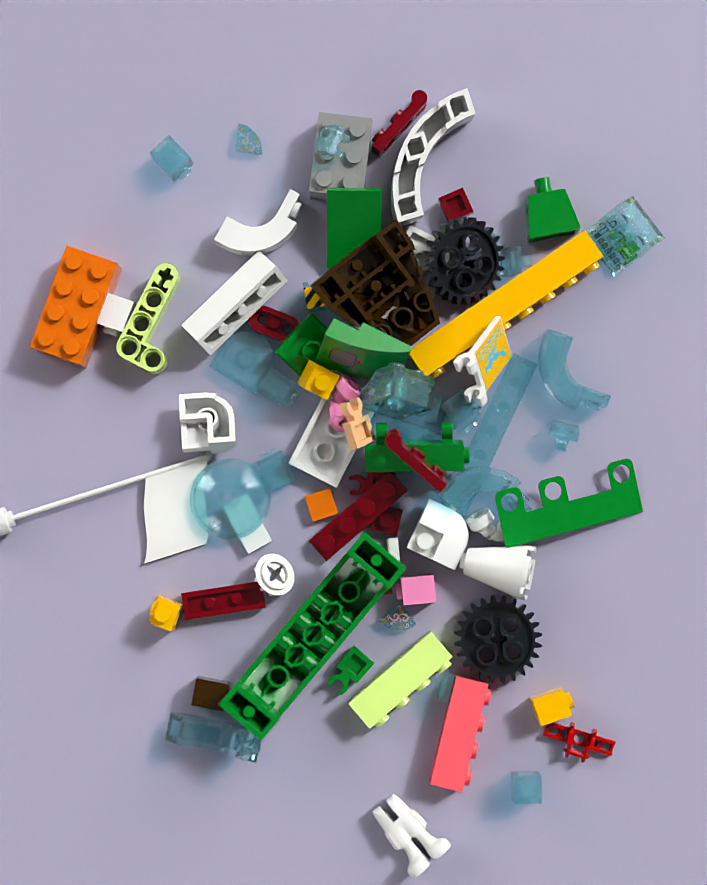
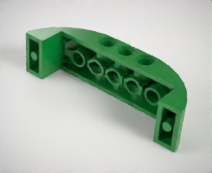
M363 532L218 705L262 741L280 720L281 715L387 589L392 587L407 567L367 533Z

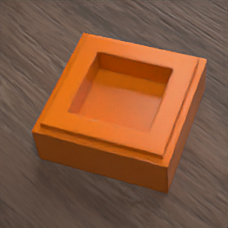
M330 488L304 496L313 522L338 514Z

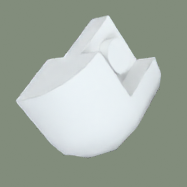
M216 393L179 394L183 453L211 451V454L229 451L235 447V417L232 406L226 400L217 396Z
M428 498L406 548L456 570L467 546L469 538L468 526L463 517L456 511Z

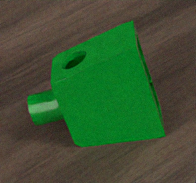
M549 177L534 180L537 194L529 195L525 202L527 243L577 234L581 227L566 190L558 189L552 191Z

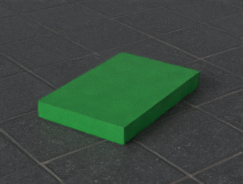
M327 188V268L333 267L381 230V188Z

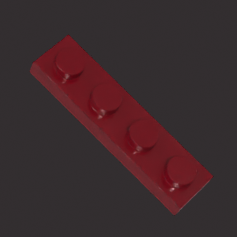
M387 472L310 539L309 542L325 561H328L402 497L408 489L393 472Z

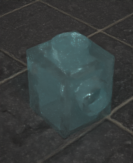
M462 389L439 407L445 415L442 418L443 422H452L453 430L455 429L458 433L463 429L468 433L480 424L477 419L481 416L479 412L481 406L478 405L475 398L471 403H466Z

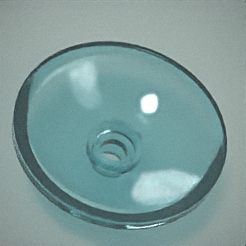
M221 459L209 464L197 475L190 492V507L196 522L207 533L221 539H239L255 532L265 521L271 505L270 488L264 475L255 466L240 459ZM226 493H230L232 495V501L230 503H225L223 501V496Z

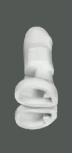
M392 794L386 801L393 812L399 816L398 819L394 821L381 805L373 811V814L385 831L384 834L387 840H389L395 850L404 849L410 862L407 871L414 879L427 869L431 861L417 848L411 838L416 837L433 860L441 857L451 847V844L445 838L431 836L425 830L427 822L418 812L410 809L397 795Z

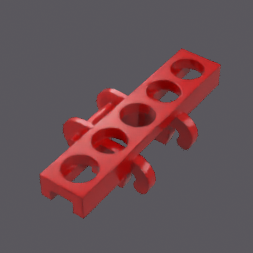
M554 722L545 726L544 736L568 744L567 748L563 749L566 758L569 755L581 758V762L584 763L586 759H589V755H587L588 750L610 756L613 754L612 751L616 741L597 736L596 729H593L591 733L574 729L575 723L573 722L570 723L569 727ZM549 726L558 728L556 735L548 733ZM562 730L567 731L566 738L561 737ZM582 733L584 735L583 742L576 743L574 741L575 734ZM602 741L610 744L608 750L600 748ZM572 744L584 747L583 752L571 749Z

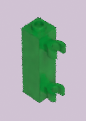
M376 422V440L365 445V472H416L387 447L385 443L387 422ZM441 422L442 440H402L410 448L413 446L418 447L426 455L425 461L431 466L437 464L444 471H464V463H469V447H464L463 440H453L452 422Z

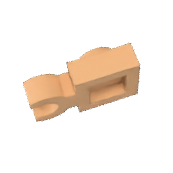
M352 398L350 402L341 403L340 411L347 418V422L342 425L350 450L359 449L376 440L368 414L362 415L361 413L362 402L360 398Z

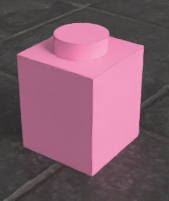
M433 574L400 577L401 583L396 584L397 600H402L403 605L436 602Z

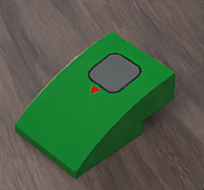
M334 318L324 335L315 363L355 377L372 379L375 372L378 371L398 379L413 347L365 323L357 330Z

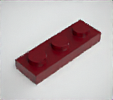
M250 582L181 593L185 620L266 608L264 591H260L261 586L258 582Z

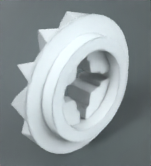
M278 554L264 555L257 561V565L253 569L256 574L254 581L258 582L261 586L260 591H266L269 593V596L278 595L280 597L287 593L294 584L292 566L284 557ZM278 569L275 576L276 579L270 581V572Z

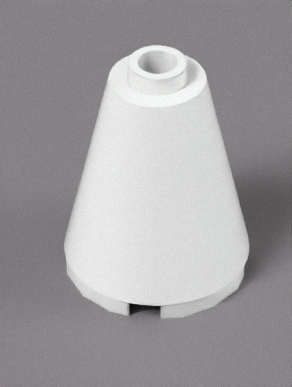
M536 547L468 548L467 553L463 552L460 558L459 568L463 569L464 575L526 601L528 596L523 593L525 589L530 590L536 561L531 559V552L536 553Z

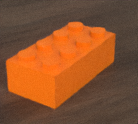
M66 245L30 348L87 368L101 329L97 322L107 294H113L122 270L121 266L117 262Z

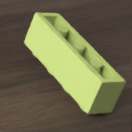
M429 631L348 701V704L369 729L374 725L379 728L390 718L387 714L393 708L401 709L410 701L408 695L415 689L418 692L422 691L431 682L428 679L436 671L438 674L444 672L451 665L449 660L453 656L435 635Z

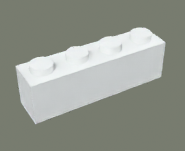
M258 251L181 326L211 355L288 280L276 265Z

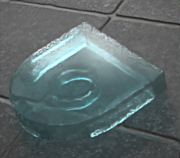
M249 331L239 332L225 341L210 367L251 394L256 395L273 367V352L270 344L261 335Z

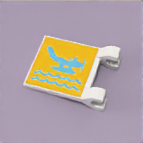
M495 316L470 351L459 355L454 360L456 371L460 372L464 366H467L468 373L474 374L477 383L464 392L466 403H471L476 398L478 405L484 406L488 400L487 390L512 357L500 316Z

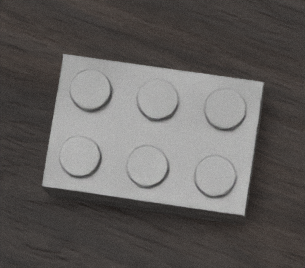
M319 112L309 187L310 198L327 200V188H365L372 118Z

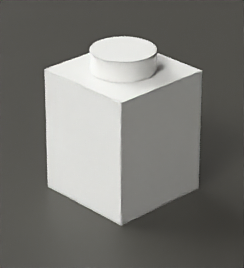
M108 293L97 324L103 327L102 332L114 337H118L119 333L122 334L136 304L133 301Z

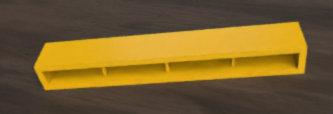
M584 230L413 346L409 359L424 380L428 377L432 380L436 379L445 372L444 366L450 362L454 364V360L459 355L464 354L474 346L495 316L501 317L504 330H508L512 327L510 322L516 317H519L520 320L524 319L534 312L532 309L534 305L539 302L542 305L546 304L556 297L554 293L561 287L566 290L578 282L576 278L583 272L588 275L599 268L598 262L603 258L602 253L586 230Z

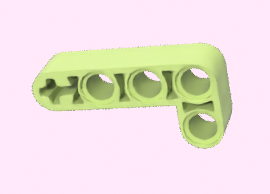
M168 263L161 264L154 270L116 345L117 352L123 359L152 374H160L167 368L168 361L165 354L149 343L181 281L176 268ZM170 273L173 279L171 281L166 280L164 283L162 275ZM156 285H158L160 288H162V286H163V288H164L167 292L164 293V292H163L162 290H160L159 288H156ZM153 295L161 296L162 301L157 307H150L148 304L150 297ZM140 319H148L149 327L145 331H137V322ZM129 342L136 343V352L132 355H125V345ZM153 354L160 355V364L157 367H149L148 358Z

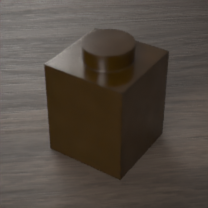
M198 676L195 682L191 705L224 711L218 704L231 690L229 689L231 682Z

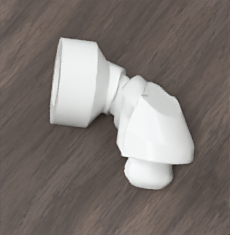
M488 507L474 512L466 519V523L472 532H479L484 537L488 536V540H494L495 542L504 541L500 521L497 524H492L495 517Z

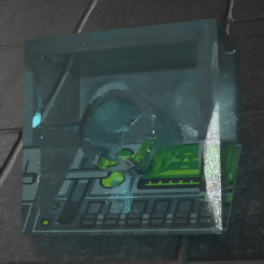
M634 196L619 203L586 230L602 253L603 258L601 260L613 276H616L665 239Z
M393 362L389 363L386 367L376 369L358 398L362 402L363 409L397 420L433 410L435 379L424 375L423 371L404 368V365L401 363Z

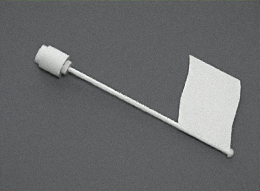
M207 451L206 455L13 515L11 510L7 511L5 507H1L0 536L12 533V527L16 526L15 520L146 479L144 516L147 551L145 563L207 543L209 533V514L206 496L207 463L212 460L213 456Z

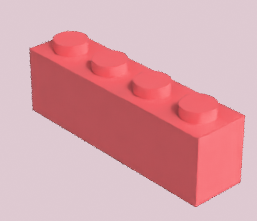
M454 674L429 778L431 785L463 792L464 785L469 786L472 770L468 769L470 759L476 758L478 743H475L477 732H482L485 716H481L483 705L488 706L491 696V690L487 689L488 684L486 682Z

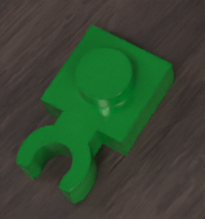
M353 645L336 665L341 670L340 674L332 675L328 680V685H332L335 680H340L343 683V687L339 690L338 694L342 695L348 689L349 680L352 679L357 684L375 662Z

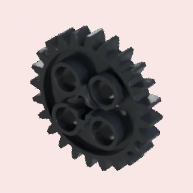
M458 217V220L448 219V224H439L441 232L432 231L435 240L426 241L431 249L430 251H423V254L429 257V260L422 262V265L429 266V270L424 273V276L432 277L428 286L436 287L434 294L443 295L442 300L470 305V301L478 303L479 296L484 298L488 296L486 289H496L492 283L494 280L501 281L497 271H504L505 268L499 265V261H503L505 257L499 256L498 252L504 246L496 245L500 236H491L494 228L485 227V221H477L474 217H468V219L467 217ZM467 237H469V239H470V244H469L468 247H466V238H467ZM447 252H449L450 258L449 261L446 263L445 255ZM480 259H481V260H482V267H481V269L479 270L478 263H479V261H480ZM460 274H461V275H462V283L459 285V283H458V278H459V276H460Z
M491 595L490 603H487L484 598H480L481 606L477 607L471 603L473 612L470 614L463 610L462 613L467 619L465 621L457 620V623L462 626V630L454 631V634L460 636L461 640L454 642V645L462 647V650L456 653L457 657H466L462 665L463 667L472 665L469 672L471 675L480 671L479 679L481 681L486 675H489V680L492 684L496 677H499L501 683L505 684L506 676L508 675L513 681H516L515 672L518 671L525 676L523 667L526 665L533 668L534 666L530 662V658H539V655L534 652V648H540L542 645L535 642V638L541 637L542 633L534 632V628L540 623L531 622L530 619L534 613H523L526 605L522 604L517 608V599L515 598L509 604H507L505 595H502L500 602L496 601L494 595ZM494 615L498 616L499 634L505 637V640L500 641L503 657L502 663H498L496 643L491 642V638H494L496 635L493 624ZM512 616L516 619L517 625L513 631L504 630L503 621L506 617ZM482 619L487 620L490 624L489 631L483 635L478 634L475 629L477 622ZM510 644H517L520 648V653L516 658H508L506 655V649ZM484 647H490L493 651L492 658L486 662L479 659L480 650Z

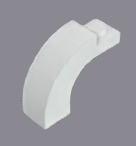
M290 189L276 216L262 226L250 227L226 217L214 239L216 245L232 253L245 256H254L258 251L266 254L278 249L292 237L298 228L297 222L291 220V217L296 218L301 210L300 194Z

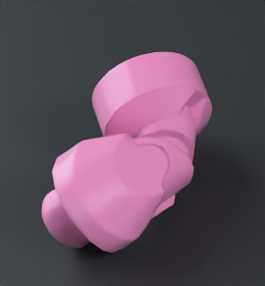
M347 374L339 377L335 385L336 389L332 394L333 399H330L329 424L332 429L338 432H344L342 424L347 422V418L340 411V404L346 403V401H350L352 398H358L362 394L359 385Z

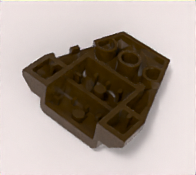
M397 219L362 243L310 285L329 310L336 313L352 326L360 329L362 324L365 323L409 346L415 344L440 324L430 291L426 289L422 277L424 274L422 267L418 266L413 251L415 250L413 241Z

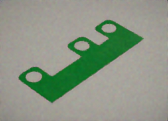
M622 459L608 464L607 472L611 490L571 501L568 499L563 477L556 476L541 480L538 488L543 508L528 512L525 510L522 492L518 487L498 491L495 494V501L506 548L643 512L632 461L630 459ZM618 465H625L629 469V478L625 482H618L613 476L614 469ZM551 482H555L561 487V495L555 500H550L545 495V487ZM509 493L514 494L518 499V506L513 511H506L501 504L503 496Z

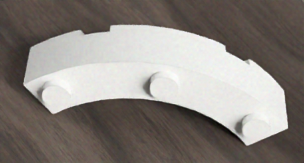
M468 88L453 93L438 102L437 105L418 120L403 143L396 160L391 182L393 220L397 219L401 226L420 221L424 215L420 197V179L424 163L431 150L449 132L471 122L476 114Z

